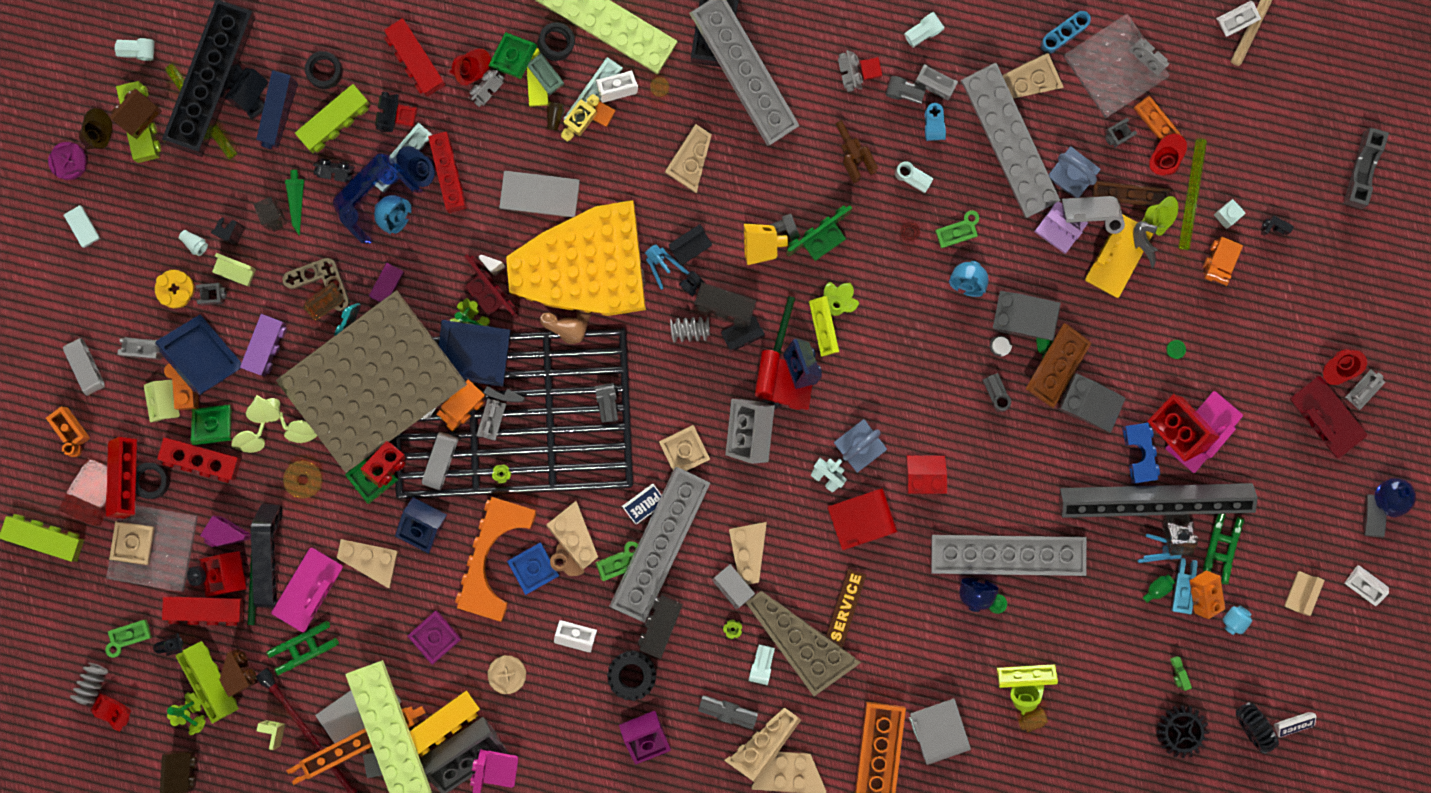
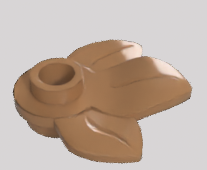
M559 543L556 553L550 559L552 569L558 572L564 571L568 576L583 574L584 570L579 567ZM557 559L563 560L561 566L556 564Z

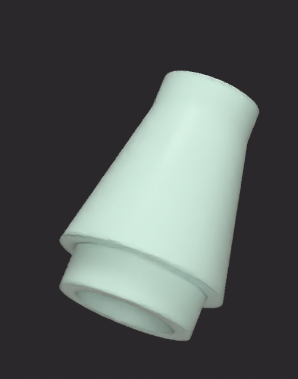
M187 230L180 233L179 239L193 255L201 256L207 250L208 244L205 239Z

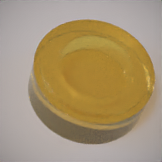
M662 77L655 78L650 84L652 94L656 97L666 96L669 92L668 81Z

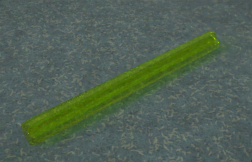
M170 64L165 68V71L179 91H181L184 78L177 68ZM215 123L211 136L228 159L234 158L237 155L236 151Z
M1198 138L1195 143L1179 249L1189 250L1191 245L1207 140Z

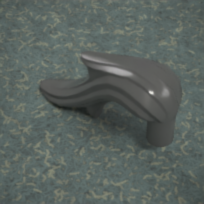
M1140 221L1133 229L1135 248L1140 247L1145 252L1150 261L1151 268H1154L1156 264L1155 251L1158 249L1149 242L1146 231L1155 234L1158 227L1148 224L1146 221Z

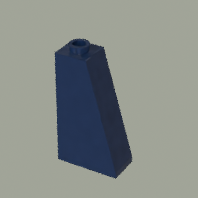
M273 70L256 138L261 143V146L267 149H272V147L279 148L298 83L291 75Z

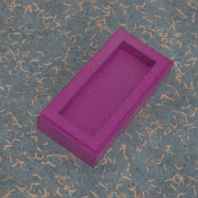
M386 263L369 297L379 302L383 301L395 291L404 271Z

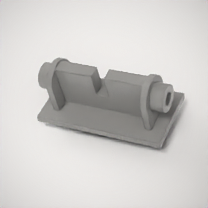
M1141 38L1129 51L1158 76L1169 65L1168 59L1159 51L1153 54L1152 51L1155 48L1146 39L1143 40Z
M847 50V55L842 53L839 54L838 58L840 71H848V74L842 75L844 89L847 92L854 91V88L861 90L863 78L857 67L859 65L858 57L854 52Z
M487 71L483 75V81L480 85H475L469 93L471 95L468 98L470 100L476 99L474 103L478 107L484 106L492 95L487 91L488 89L495 93L503 84L504 78L500 74L496 76L498 71Z
M1371 369L1345 398L1358 410H1361L1385 383L1383 375L1380 373L1376 374Z
M487 399L477 436L496 440L506 407L505 403Z

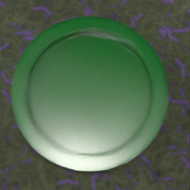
M1173 340L1168 343L1166 352L1170 358L1179 359L1185 355L1186 346L1180 340Z

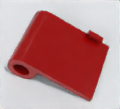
M762 351L755 396L759 399L788 405V408L808 410L812 385L795 389L786 360L780 359V354L776 351Z
M883 488L828 506L842 550L898 532Z

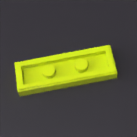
M538 48L535 50L531 60L541 54ZM527 67L529 106L549 105L548 93Z
M827 296L810 300L809 304L821 357L838 353L839 348Z
M1055 665L997 668L999 688L1054 685L1058 683Z

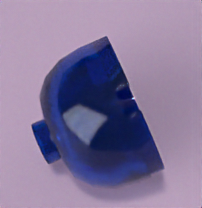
M1391 478L1382 482L1376 489L1375 501L1379 509L1382 508L1387 516L1401 517L1414 507L1416 492L1408 481L1401 478Z
M963 578L959 587L960 599L964 605L969 607L970 611L980 612V610L988 609L995 603L998 596V586L986 580L985 583L977 582L978 578Z

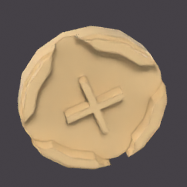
M504 655L495 659L488 669L490 686L501 694L517 692L526 680L524 664L514 656Z

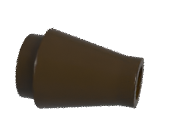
M549 102V106H546L547 129L558 131L565 112L564 104Z

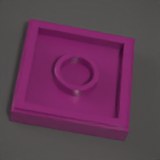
M437 610L407 635L432 665L462 640Z

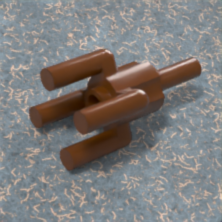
M842 120L835 123L845 142L840 146L845 155L843 164L853 184L860 181L861 175L856 165L864 162L870 176L877 173L876 170L879 168L867 146L862 147L858 138L851 139Z

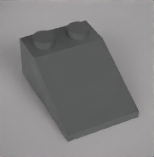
M1000 291L993 329L1001 333L1054 341L1061 303L1018 293Z
M1076 373L1068 384L1058 410L1111 433L1126 398Z

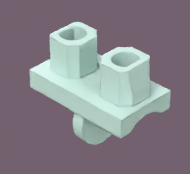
M820 458L814 465L815 468L811 474L817 481L823 475L830 480L825 487L831 492H834L839 487L841 488L847 480L842 475L845 470L839 466L842 462L841 459H838L835 463L832 459L825 462Z

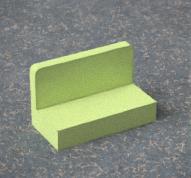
M215 254V257L218 259L212 271L213 273L245 286H250L256 271L255 268L221 254Z
M172 380L153 381L144 385L150 422L180 416L179 410L174 409Z
M269 720L258 723V732L272 734L269 750H275L281 746L285 724Z

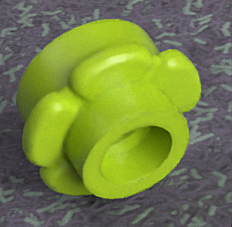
M503 464L493 468L492 478L498 481V483H505L507 479H510L511 472L508 466Z
M729 620L723 627L724 633L730 639L738 638L742 634V625L735 620Z

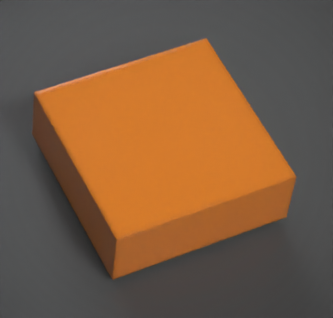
M599 101L595 108L597 115L593 121L607 128L616 110Z

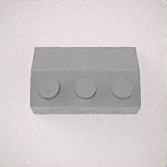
M731 399L725 455L751 464L768 462L775 406L759 401Z

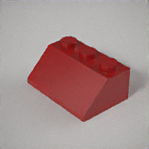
M1173 394L1147 421L1185 462L1207 451L1220 438L1183 397Z

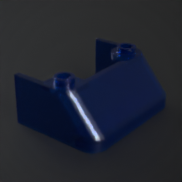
M377 154L333 200V207L340 221L362 244H371L373 241L356 225L359 213L354 207L379 181L386 185H393L401 179L412 192L421 193L423 191L387 154Z

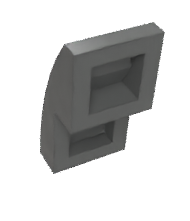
M487 386L483 392L492 398L505 402L524 403L526 401L524 397L509 389L502 395Z
M1367 494L1365 497L1366 515L1363 518L1364 536L1383 538L1386 529L1387 496Z

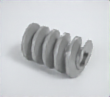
M694 317L691 318L690 323H688L687 318H684L683 323H680L679 318H676L675 324L670 319L671 337L674 343H676L678 337L681 342H684L685 337L691 342L693 336H695L696 341H699L701 336L704 341H707L708 335H710L709 317L706 318L705 322L702 317H699L698 323H696Z
M88 662L90 664L89 667L83 666L87 673L79 675L84 680L76 682L80 688H73L77 695H70V698L80 704L91 706L89 703H95L93 696H98L99 692L96 689H101L102 685L99 682L105 680L103 675L108 674V670L100 665Z

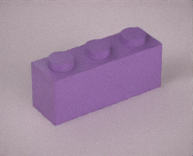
M261 314L240 368L266 377V374H269L272 370L273 363L271 362L273 356H276L279 352V341L286 334V323Z

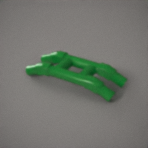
M1226 513L1218 514L1215 519L1203 565V572L1206 570L1211 572L1214 560L1225 562L1222 568L1221 583L1227 585L1229 584L1232 563L1245 518L1237 516L1231 536L1220 533ZM1218 541L1229 544L1227 555L1215 552Z
M325 621L266 651L267 657L271 658L289 649L293 660L274 669L276 675L283 674L339 645V641L334 638L317 647L313 636L330 628V623ZM306 640L311 651L300 656L295 645Z

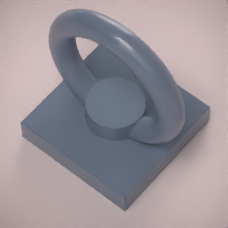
M1070 146L1065 153L1058 156L1059 162L1049 173L1053 183L1073 198H1079L1088 185L1096 184V175L1101 169Z
M864 419L833 442L842 453L843 459L849 462L856 473L887 450L878 438L881 435V431L878 429L873 431Z

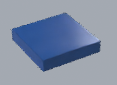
M541 542L507 561L525 595L560 576L557 571L552 569L550 557Z

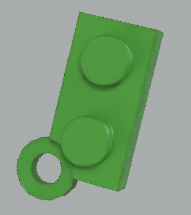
M968 211L964 215V221L935 230L940 248L976 238L978 235L974 225L979 222L978 213L976 211ZM973 215L975 221L970 222L968 216Z
M630 541L624 546V551L595 562L602 581L626 572L635 551L630 553L629 547L634 546L636 551L638 546L636 542Z
M147 619L108 631L111 643L106 646V654L112 658L117 657L121 654L122 647L152 638ZM112 646L117 648V652L114 654L110 651Z

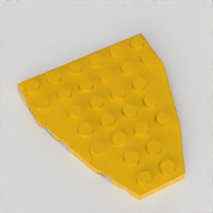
M633 200L595 206L541 233L506 257L509 293L513 296L524 297L529 301L534 300L549 307L567 310L576 309L586 313L595 312L605 316L646 310L635 204Z

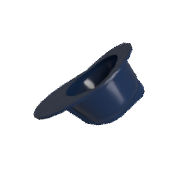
M412 146L403 147L398 151L396 162L399 169L417 186L426 187L430 185L436 175L434 161Z

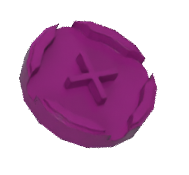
M62 142L52 149L51 154H49V168L58 178L74 180L80 177L86 170L88 164L87 155L77 144Z

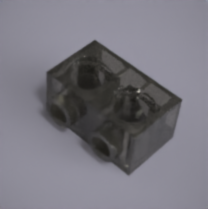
M272 197L253 204L261 225L269 231L281 230L283 225L287 224L279 202Z
M1189 514L1164 515L1162 527L1170 556L1193 554L1195 546H1198V537L1194 535L1193 520L1189 518Z

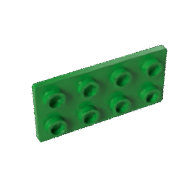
M845 205L835 211L834 217L831 219L829 216L820 222L817 229L812 227L804 233L801 240L795 239L789 243L786 252L787 256L789 257L802 247H805L812 259L817 261L844 242L846 238L836 223L851 213V205L847 208Z

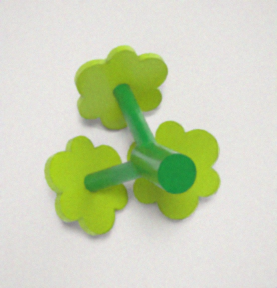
M467 298L463 302L458 303L457 308L460 312H457L455 318L450 320L489 326L490 319L484 316L477 321L471 320L479 313L477 309L478 303Z
M193 692L185 694V706L180 705L178 707L177 705H172L167 709V718L170 719L172 726L184 725L186 720L191 723L189 726L190 735L200 732L206 722L203 715L195 717L194 720L191 719L190 712L186 710L189 708L193 713L202 710V704Z

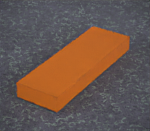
M1150 95L1134 107V110L1160 141L1169 134L1181 135Z

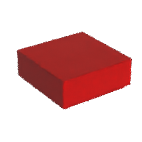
M879 57L860 61L863 81L882 77Z
M398 104L395 124L414 127L418 109Z

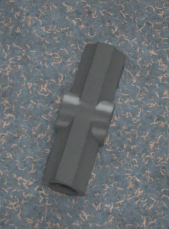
M705 695L702 696L698 708L699 712L717 717L718 720L730 724L735 723L749 729L754 728L758 716L757 712L741 708L735 703L725 700L720 701Z

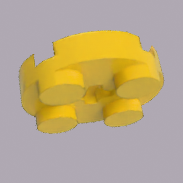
M169 270L156 279L155 294L160 303L165 306L182 308L189 303L194 295V283L184 272ZM173 284L179 287V290L176 291L177 294L170 291Z

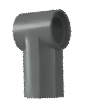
M891 76L885 95L892 99H904L921 104L926 88L908 83L907 80L901 77Z
M997 373L983 379L982 381L990 396L994 410L997 412L1008 410L1011 406V398L1007 395L999 374ZM997 399H1005L1007 402L1006 407H999Z
M614 383L595 386L602 423L618 421Z

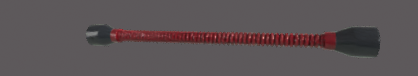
M269 668L260 672L256 676L258 682L267 688L270 693H274L273 695L277 697L276 699L280 701L279 703L283 705L282 707L286 709L285 711L289 713L288 715L292 717L291 719L295 721L294 723L298 725L297 727H299L317 752L323 750L322 745H320L304 721L299 718L300 716L296 714L297 712L293 710L294 708L290 706L291 704L287 702L288 700L280 692L274 675ZM337 765L330 768L348 793H360L355 787H351L352 785H350Z

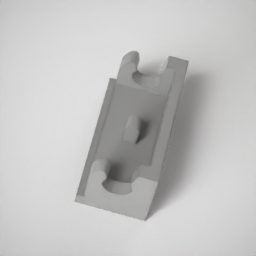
M925 64L915 81L916 85L925 87L926 90L946 100H949L958 83L957 80H953Z
M127 337L120 339L122 347L118 349L117 355L161 360L162 357L158 346L155 344L157 340Z
M731 564L712 579L735 609H738L755 594Z

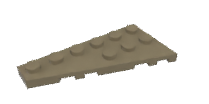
M762 590L745 602L813 696H816L861 663V661Z

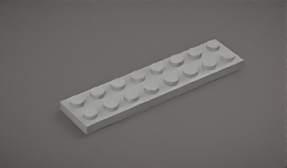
M709 0L691 11L689 14L766 145L773 144L799 126L797 120L727 0Z
M993 63L962 79L963 87L1024 217L1028 218L1060 201L997 63Z
M675 466L611 601V608L645 623L710 482Z
M931 535V573L1086 576V537Z

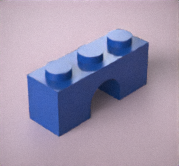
M1149 423L1122 427L1125 446L1136 445L1142 451L1141 460L1136 464L1129 465L1132 484L1158 480L1160 469L1159 465L1155 463L1154 458L1157 456L1155 445H1152V427L1149 426Z

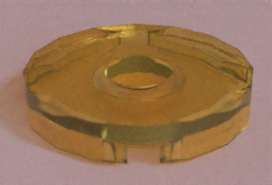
M305 460L296 461L286 469L283 477L287 492L299 499L316 495L323 482L320 469L314 463ZM302 474L308 477V482L305 485H301L298 482V478Z

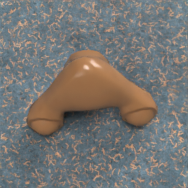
M576 310L577 318L568 317L559 321L554 314L549 312L543 313L540 316V323L546 329L558 334L566 343H580L585 336L592 312L586 313L582 310Z

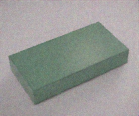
M542 53L529 62L527 67L549 96L564 85V82Z

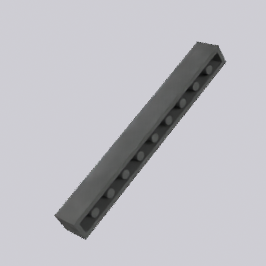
M1253 483L1060 488L1059 507L1062 518L1255 513L1258 497Z

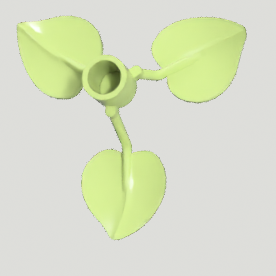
M257 395L247 408L246 416L253 422L261 423L259 431L256 435L252 431L240 432L233 438L232 447L248 453L262 450L265 441L260 436L265 422L277 421L279 418L283 428L287 430L284 433V437L289 441L304 443L313 440L317 435L306 421H293L287 426L283 418V412H280V401L275 398L265 400Z

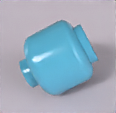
M1240 605L1238 607H1231L1223 618V622L1226 625L1224 627L1225 630L1232 635L1235 633L1243 634L1252 623V618L1250 617L1252 614Z

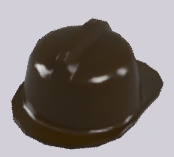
M97 108L86 112L79 132V139L85 146V150L103 149L108 145L112 132V121L108 114Z

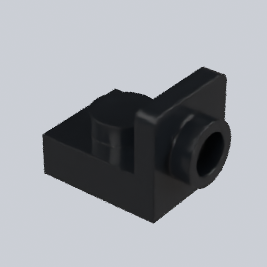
M1272 216L1264 220L1261 226L1263 229L1261 235H1267L1271 228L1278 235H1288L1292 232L1294 226L1276 216Z

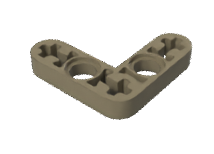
M324 258L284 274L283 284L289 289H297L321 279L324 282L325 288H327L332 280H338L339 287L337 290L338 292H343L340 296L345 302L342 308L339 305H335L333 308L342 312L350 306V300L337 264L332 259ZM328 262V264L332 265L330 267L331 274L334 275L336 273V276H330L326 279L329 273L327 270H323V268L326 266L325 263ZM310 268L314 269L315 276L312 279H307L305 271ZM298 272H300L304 282H301V279H297L294 281V285L287 283L290 280L289 276L299 277ZM331 290L332 294H337L335 290ZM328 292V294H329L330 297H331L330 301H333V297H332L331 293Z

